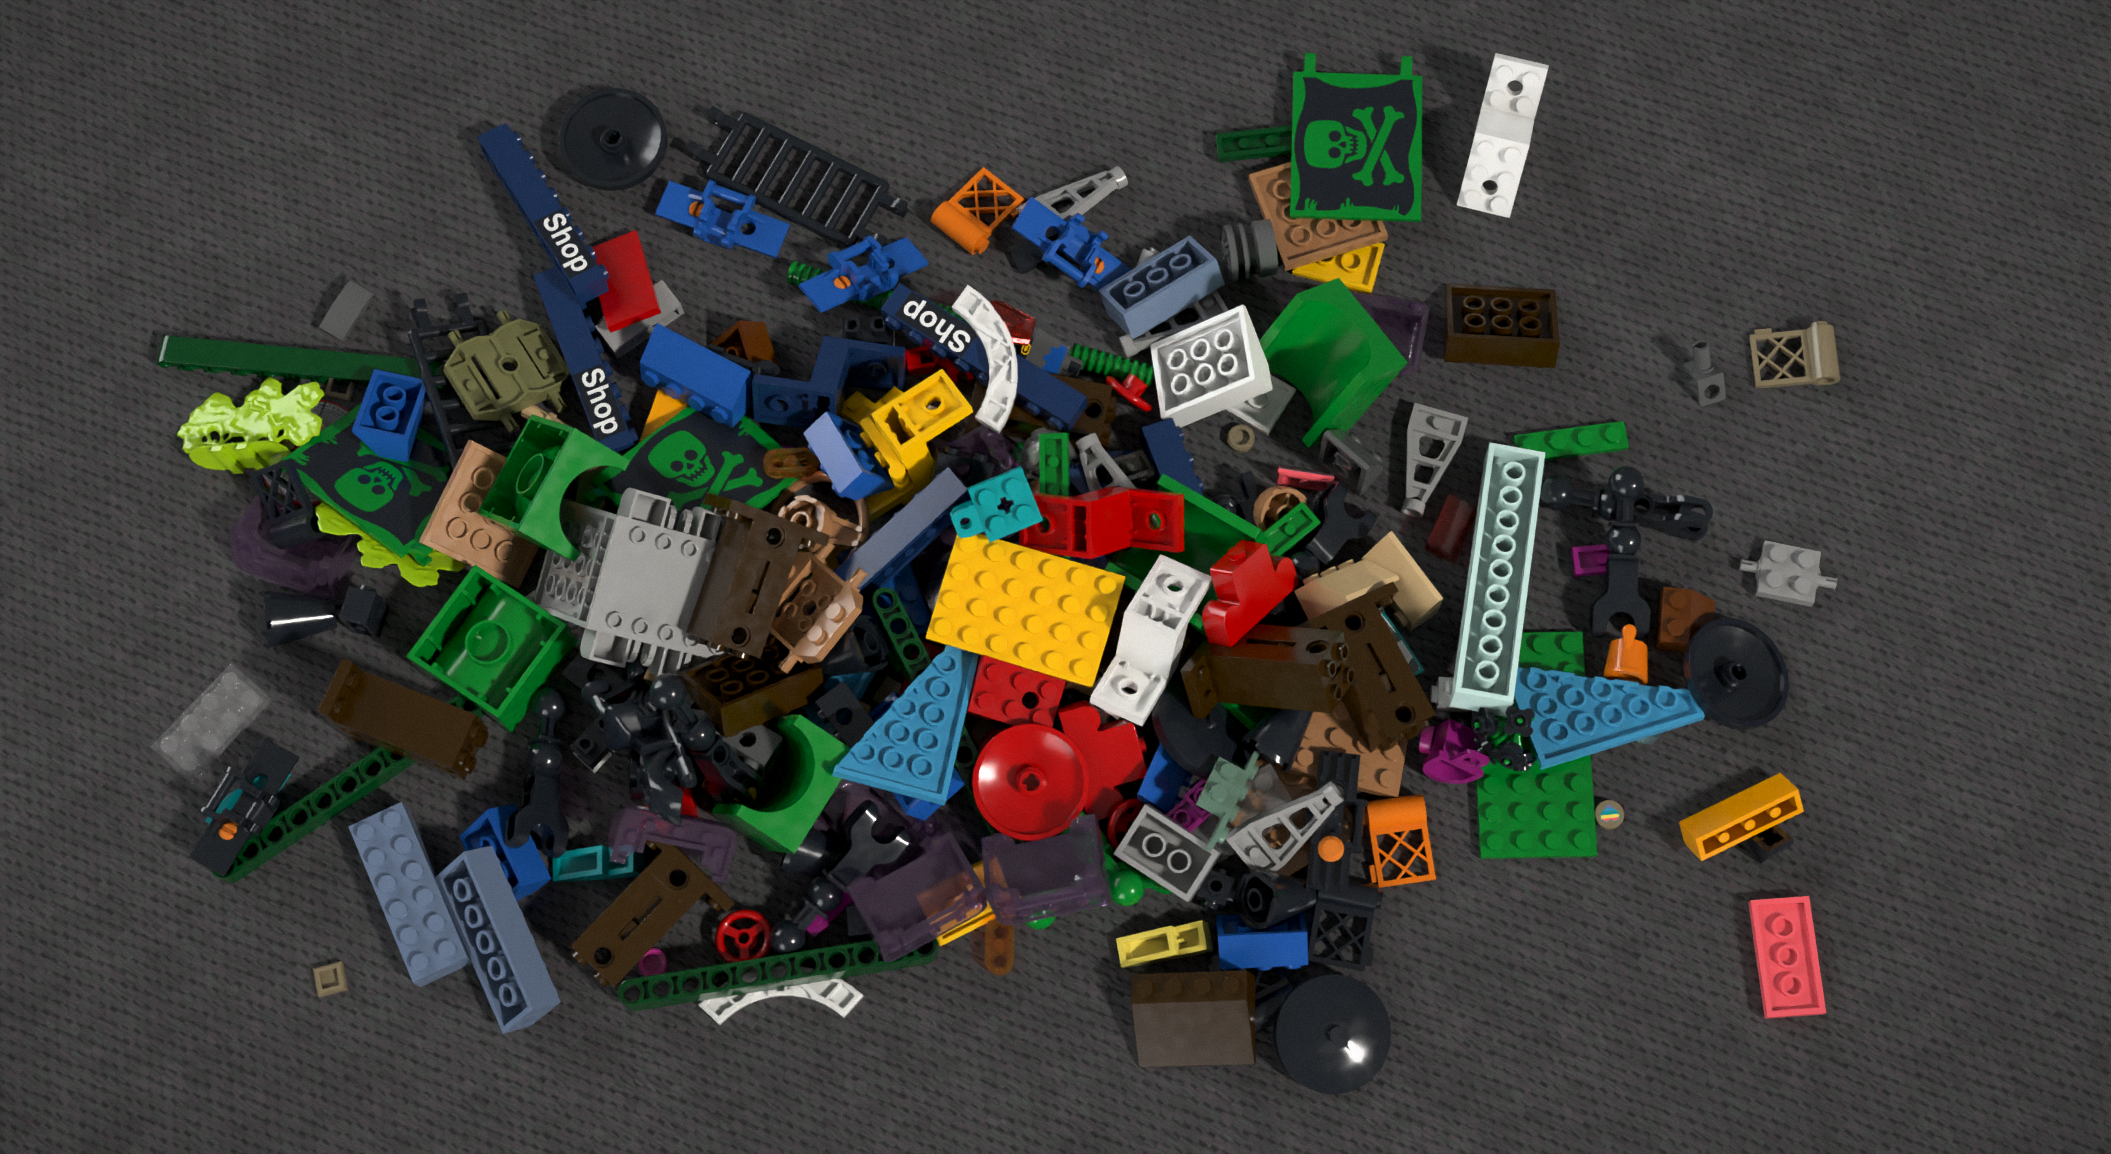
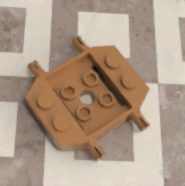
M829 541L827 546L821 545L816 553L814 552L813 554L811 552L797 551L776 615L783 607L782 613L778 618L775 615L769 634L772 633L789 649V654L778 665L787 674L797 661L801 663L805 661L808 664L822 661L862 612L863 596L859 593L860 590L857 587L868 574L858 567L846 581L838 576L826 565L828 563L825 561L826 557L835 548ZM811 572L814 573L810 579L805 580ZM800 586V591L794 597V599L791 602L786 603ZM814 605H816V610L814 611V613L808 615L809 610Z

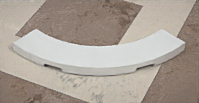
M967 285L953 304L952 310L965 319L976 331L985 348L989 363V384L983 403L975 415V420L999 434L1007 422L1016 397L1018 383L1016 351L1008 328L994 310V307L979 292Z
M777 966L772 970L771 975L776 978L783 977L787 969L783 966ZM801 967L800 969L804 973L814 971V969ZM755 971L747 972L743 975L742 980L753 982L757 978L758 973ZM832 979L703 1000L698 1005L719 1025L748 1004L777 996H796L811 999L828 1006L844 1018L864 995L843 980Z

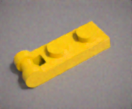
M869 416L859 421L863 431L859 434L868 449L873 446L876 451L874 457L882 468L888 467L895 488L900 491L907 490L911 485V481L904 465Z

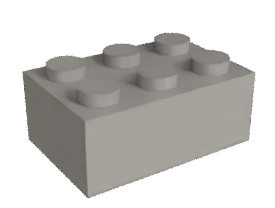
M1145 804L1114 852V855L1180 898L1190 902L1222 851L1215 846L1211 852L1206 850L1208 844L1206 840L1150 804Z

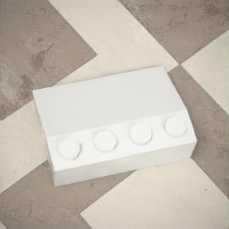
M1244 305L1150 344L1161 419L1173 418L1175 425H1179L1180 428L1273 390L1268 362L1247 308Z

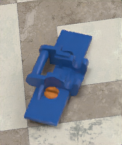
M709 180L704 192L669 181L655 213L656 216L692 228L693 236L697 239L731 250L733 246H742L775 259L790 228L788 223L753 211L752 209L756 201L755 195L750 194L747 196L716 185V181ZM712 195L740 204L744 208L742 211L734 210L733 214L715 207ZM750 223L756 229L751 235H744L740 231L742 225Z
M1031 196L1011 229L1043 251L1042 260L1044 262H1050L1077 281V286L1083 288L1088 283L1098 291L1132 270L1100 247V244L1109 235L1103 230L1093 233L1080 224L1085 219L1080 213H1076L1066 222ZM1048 227H1052L1057 231V240L1051 241L1046 238L1045 232ZM1057 249L1079 264L1081 271L1055 253Z
M869 235L864 237L860 243L839 252L832 251L828 253L827 258L833 269L800 283L799 288L818 311L822 313L851 299L853 301L858 299L866 301L893 289L898 282V278L927 266L928 261L907 237L882 247ZM866 251L869 252V262L859 268L853 261H845ZM889 263L893 265L890 269H888Z

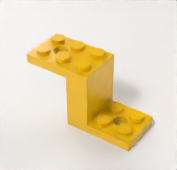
M943 369L871 413L877 429L904 465L911 485L904 491L897 490L894 487L866 497L870 522L930 484L929 478L933 459L926 442L973 413L971 405ZM931 402H941L938 408L933 410L927 409Z

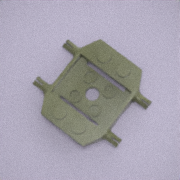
M503 310V313L500 311L496 315L502 326L489 335L476 336L464 341L458 330L449 333L448 337L456 348L445 364L443 372L474 420H500L507 428L509 434H513V431L515 433L520 428L512 417L514 413L546 399L551 400L558 413L568 408L560 393L570 379L571 373L542 325L523 319L513 321L507 310ZM471 357H475L500 399L497 400L471 360ZM505 362L513 363L517 369L514 371H507L502 367V364Z

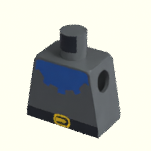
M1035 319L1031 324L1019 356L1047 373L1061 375L1064 370L1078 376L1084 361L1070 355L1074 345L1072 339L1042 319Z

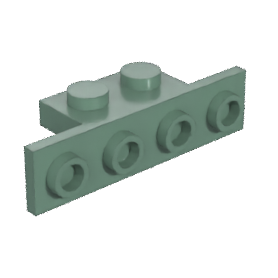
M1253 752L1244 769L1221 757L1216 761L1196 802L1197 806L1220 818L1206 846V850L1211 852L1217 842L1222 844L1230 831L1226 824L1228 821L1230 823L1234 821L1240 807L1236 806L1237 801H1243L1250 786L1246 785L1247 780L1252 781L1259 769V766L1255 764L1260 754L1259 752Z

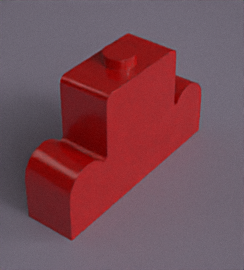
M1241 540L1210 568V575L1218 600L1209 601L1202 613V621L1209 643L1232 647L1299 585L1296 570L1290 558L1269 554L1268 547L1264 543Z
M1079 701L1058 707L1057 711L1064 734L1078 746L1087 764L1089 792L1084 807L1088 820L1094 822L1111 817L1114 810L1123 802L1122 794L1117 785L1142 779L1146 776L1147 769L1143 754L1148 752L1143 736H1137L1133 722L1125 718L1100 725L1099 712L1096 706L1089 703V701Z

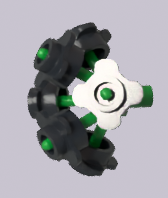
M1510 706L1505 711L1507 719L1496 716L1491 712L1488 713L1486 707L1479 708V712L1473 711L1472 729L1478 734V739L1476 737L1472 738L1477 744L1474 748L1475 751L1488 756L1493 765H1496L1494 759H1498L1502 766L1507 769H1513V771L1523 772L1529 770L1530 766L1534 765L1536 757L1532 756L1531 750L1522 749L1521 735L1529 737L1533 733L1531 722L1534 720L1535 713L1532 709L1520 710ZM1498 727H1502L1504 732L1493 741L1487 738V736L1495 735ZM1507 737L1511 738V741L1502 742ZM1502 742L1499 749H1496L1495 746Z

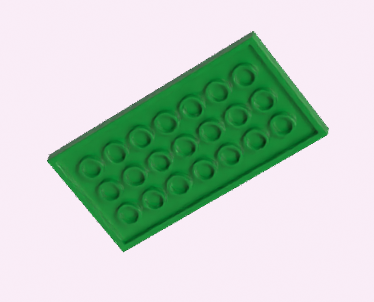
M1582 632L1522 633L1518 667L1526 669L1534 667L1540 668L1543 671L1575 673V676L1585 677ZM1498 727L1497 733L1493 736H1487V738L1493 741L1504 732L1503 728ZM1521 735L1522 749L1531 750L1532 756L1535 757L1528 737ZM1507 737L1502 742L1511 741V738ZM1502 742L1495 746L1496 749H1499ZM1591 755L1543 770L1540 769L1537 759L1534 761V765L1530 766L1529 770L1523 772L1505 768L1498 762V759H1494L1496 765L1489 761L1488 765L1480 768L1483 770V777L1476 780L1480 859L1597 857Z

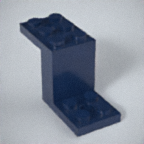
M824 336L810 382L754 375L752 381L754 421L808 429L826 411L841 417L849 386L889 392L895 386L904 393L906 347ZM873 365H878L883 369H876ZM778 400H783L787 404L780 403Z

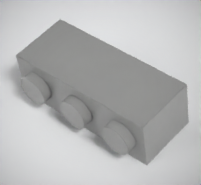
M663 280L653 283L662 313L612 333L608 330L604 317L595 326L599 336L617 359L648 339L657 323L665 327L684 314L681 303Z

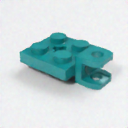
M1021 466L968 487L967 489L972 500L956 506L950 512L951 520L960 538L972 537L985 530L989 543L1043 521ZM1002 497H1006L1007 500H1013V504L1007 512L1004 509L999 510L997 508V505L1001 504L1000 499ZM963 518L970 519L966 524L960 523Z

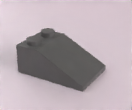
M1342 429L1327 430L1323 434L1318 461L1360 496L1382 473L1384 465L1381 458L1375 452H1368L1361 446L1360 440L1352 433L1347 434Z

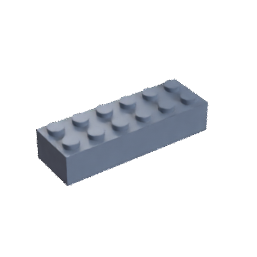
M400 802L348 826L412 982L422 987L471 964L472 961L436 881V870L410 809L403 802Z
M487 846L464 851L435 877L502 1033L529 1027L561 1002L557 989L552 983L545 962L541 958L534 937L530 933L523 917V912L519 908L511 885L507 881L500 865V860L496 856L493 847Z

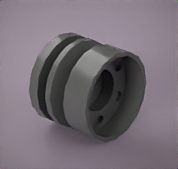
M1270 219L1252 221L1250 234L1245 233L1242 223H1237L1236 236H1234L1231 224L1223 225L1221 251L1224 267L1228 272L1230 282L1238 281V268H1241L1243 279H1249L1251 266H1255L1259 278L1278 275L1276 240Z

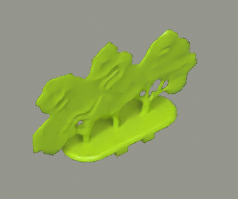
M268 377L261 384L260 389L253 390L245 397L244 405L238 408L232 404L229 396L215 392L202 405L190 413L188 422L180 427L177 435L184 439L182 449L185 453H189L191 460L199 466L213 470H230L233 474L244 473L245 468H255L258 470L278 463L291 453L287 447L279 444L282 440L287 439L296 446H302L309 442L313 436L320 434L322 418L310 410L318 404L324 396V392L320 389V385L317 382L298 385L284 396L281 393L282 383L272 377ZM283 429L284 432L282 436L277 437L279 430ZM217 431L219 433V442H217V439L212 441L211 432ZM229 433L228 438L223 440V436ZM204 436L208 439L207 442H202ZM238 436L243 437L245 442L226 443L232 437ZM263 437H267V438H268V441H267V440L257 441V440H259V439H261V438H263Z
M319 498L321 504L315 508L316 515L319 518L317 522L319 530L335 535L359 534L362 536V540L357 543L358 550L363 553L361 557L362 566L383 568L389 564H397L401 571V576L417 587L437 585L439 578L438 569L459 572L467 566V564L435 549L428 555L432 558V561L425 567L419 565L410 553L400 558Z

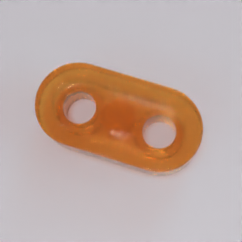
M807 447L773 449L764 456L763 469L768 476L776 479L809 477L818 471L820 461ZM774 465H779V466H781V468H776V467H773V466H774Z
M1003 916L990 919L985 928V965L988 971L996 976L1008 974L1014 966L1015 930L1012 922ZM1002 927L1005 929L1006 933L1003 937H997L994 934L997 928ZM996 957H1004L1005 964L1003 966H996L994 964Z

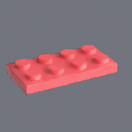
M1809 896L1750 900L1748 904L1765 1019L1824 1015L1826 1007Z

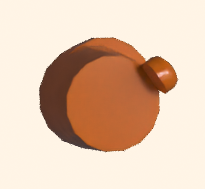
M1631 624L1623 627V638L1611 641L1603 677L1607 680L1624 679L1626 681L1639 682V685L1646 686L1648 683V647L1645 643L1635 640L1637 632L1635 626Z

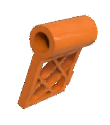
M983 167L949 201H945L938 206L930 222L971 255L977 252L981 254L989 245L988 237L1010 216L1014 219L1018 215L1016 208L1023 205L1024 198ZM985 177L992 183L993 190L977 191V183ZM1008 195L1014 202L1010 206L998 207L997 196ZM993 196L994 207H979L978 197ZM974 197L975 207L964 208L958 203L962 198ZM995 213V221L988 227L980 220L979 214Z
M1415 794L1369 801L1368 808H1365L1363 825H1367L1374 861V865L1369 866L1371 883L1377 882L1379 888L1436 880L1423 795ZM1421 829L1423 842L1415 850L1403 839L1409 831ZM1397 832H1404L1400 838L1394 834ZM1388 834L1397 841L1388 854L1378 848L1376 835ZM1399 844H1402L1414 853L1405 866L1391 857ZM1423 847L1425 851V856L1419 853ZM1379 853L1385 857L1382 863L1380 862ZM1416 856L1427 863L1429 875L1416 876L1408 870ZM1388 860L1402 869L1395 880H1383L1382 868ZM1405 872L1411 876L1409 878L1400 879Z

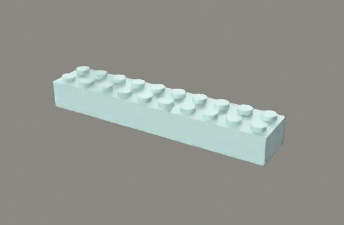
M1489 443L1483 464L1450 699L1451 707L1478 712L1479 708L1486 707L1488 713L1491 712L1495 715L1507 717L1505 711L1513 704L1545 452Z

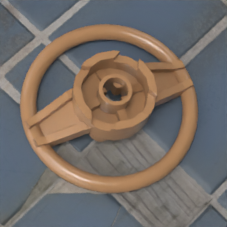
M823 471L802 475L773 500L769 510L766 512L804 526L806 524V527L830 535L828 541L835 547L852 548L850 554L845 559L846 561L854 550L863 546L868 540L870 514L866 499L854 500L858 511L859 525L837 517L836 513L826 504L808 495L794 497L796 500L792 501L787 507L783 506L795 492L807 485L817 482L832 483L829 476ZM801 544L798 551L811 552L813 554L814 552L816 553L821 545L815 544V547L811 548Z

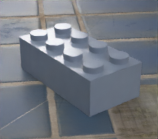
M1188 236L1098 291L1107 314L1132 339H1135L1206 295L1213 293L1216 289L1225 285L1217 260L1195 239Z

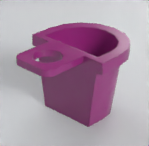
M1448 719L1436 727L1430 755L1424 758L1423 771L1426 776L1438 782L1465 784L1483 777V770L1480 768L1488 765L1490 758L1474 750L1477 744L1472 738L1476 737L1478 739V734L1472 729Z

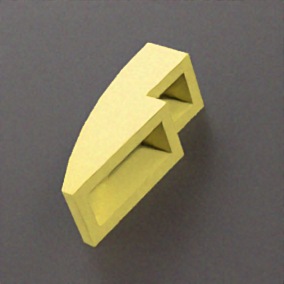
M1202 920L1116 938L1122 968L1214 951L1209 924Z

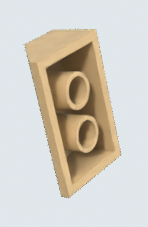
M1392 531L1389 532L1362 557L1361 561L1366 559L1398 575L1400 580L1394 582L1398 592L1391 599L1393 603L1390 606L1395 611L1393 616L1399 626L1402 628L1406 626L1411 632L1438 613L1443 597Z
M1353 559L1337 566L1338 571L1334 566L1321 572V578L1317 573L1304 579V586L1294 592L1308 620H1311L1400 579L1396 573L1366 559L1354 563Z

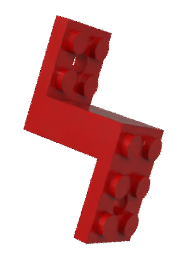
M1109 486L1075 497L1032 493L1042 519L1046 517L1049 520V531L1043 527L1042 521L1019 530L1020 546L1047 554L1093 559L1127 547L1178 553L1184 551V494ZM1154 513L1161 520L1159 528L1153 524L1152 516Z
M921 641L931 661L944 650L942 647ZM915 648L912 649L909 660L917 658ZM986 655L979 656L965 716L978 720H995L1011 726L1024 723H1038L1052 727L1066 681ZM918 672L916 678L923 672ZM905 675L899 691L901 695L910 686ZM1027 692L1033 693L1037 700L1036 705L1031 709L1026 708L1022 703V698Z

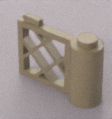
M1818 321L1812 323L1811 327L1804 330L1773 333L1771 328L1754 330V334L1749 335L1755 388L1804 384L1831 385L1839 382L1841 379L1833 326L1828 325L1825 321ZM1800 338L1801 348L1796 354H1793L1783 346L1788 339ZM1768 341L1775 348L1766 357L1757 351L1756 342ZM1778 350L1791 358L1783 369L1770 360ZM1801 353L1803 356V360L1799 358ZM1758 357L1763 361L1760 365ZM1795 361L1804 368L1805 376L1793 377L1786 371ZM1766 364L1778 372L1773 380L1761 381L1760 370Z

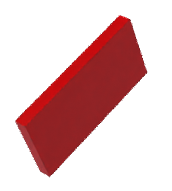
M636 230L592 247L597 256L595 261L598 265L603 264L610 277L607 280L609 291L599 296L606 325L610 333L662 313L641 240Z

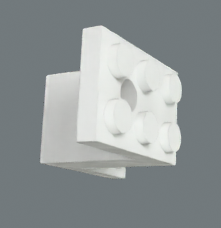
M1495 53L1457 206L1510 218L1549 65ZM1516 80L1522 84L1523 88L1520 91H1512L1508 88L1507 84L1510 81ZM1487 180H1492L1498 187L1490 191L1486 190L1482 184Z
M1160 554L1124 612L1116 655L1093 691L1089 703L1143 726L1178 667L1187 625L1211 586V576ZM1177 586L1181 591L1174 592L1167 587ZM1126 687L1132 688L1136 693L1126 694L1121 689Z

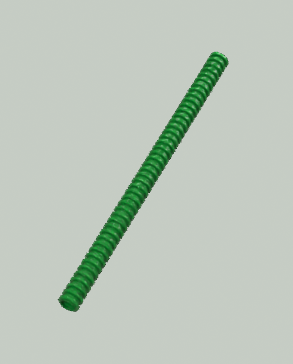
M794 261L789 267L787 282L789 285L795 283L799 287L800 283L825 272H823L822 268L815 270L814 266L807 267L805 263L799 265L798 261ZM890 289V291L881 293L866 301L852 300V303L860 302L861 306L867 304L869 308L876 307V310L880 311L894 289ZM942 303L937 305L970 325L965 319L954 312L951 306L945 308ZM1004 322L1012 337L1015 351L1022 349L1029 330L1024 331V327L1017 329L1016 325L1010 327L1007 322ZM1081 344L1073 345L1070 355L1084 361L1081 370L1086 368L1090 373L1093 370L1096 375L1103 373L1104 377L1110 375L1116 379L1120 378L1121 382H1124L1129 373H1132L1148 385L1146 389L1152 386L1155 377L1153 365L1147 367V363L1141 365L1137 360L1131 362L1130 358L1123 360V357L1120 355L1114 357L1113 353L1106 355V351L1099 353L1096 348L1090 350L1089 346L1082 348Z

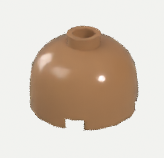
M1280 485L1266 489L1258 496L1254 504L1253 517L1256 527L1260 528L1264 533L1302 501L1307 506L1305 495L1292 487Z

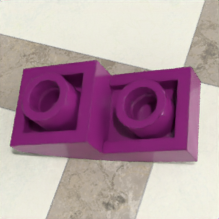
M1205 779L1200 780L1184 794V799L1166 814L1192 832L1212 814L1196 805L1207 781Z

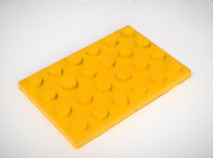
M957 534L926 639L981 656L986 655L1035 672L1093 688L1126 577L1000 539L989 543L987 536L983 534H976L968 538H960Z

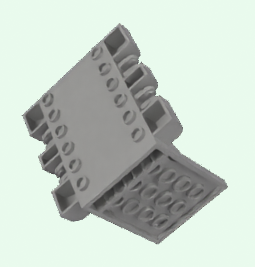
M628 488L622 495L617 514L562 499L559 511L561 528L566 539L575 549L580 551V554L574 562L547 550L533 603L555 617L585 628L580 651L582 657L589 660L625 668L626 661L631 663L635 661L641 642H643L641 663L643 666L648 667L650 673L659 676L666 673L678 675L679 672L688 669L692 655H695L692 667L724 655L726 652L694 642L696 636L686 633L725 520L721 519L722 516L712 513V510L697 506L691 511L685 509L679 516L676 530H673L677 510L675 506L670 505L671 499Z

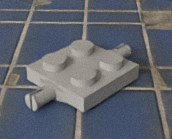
M1765 540L1758 562L1741 558L1739 570L1755 573L1757 581L1755 596L1812 607L1818 586L1835 590L1837 585V578L1821 575L1819 568L1820 551Z

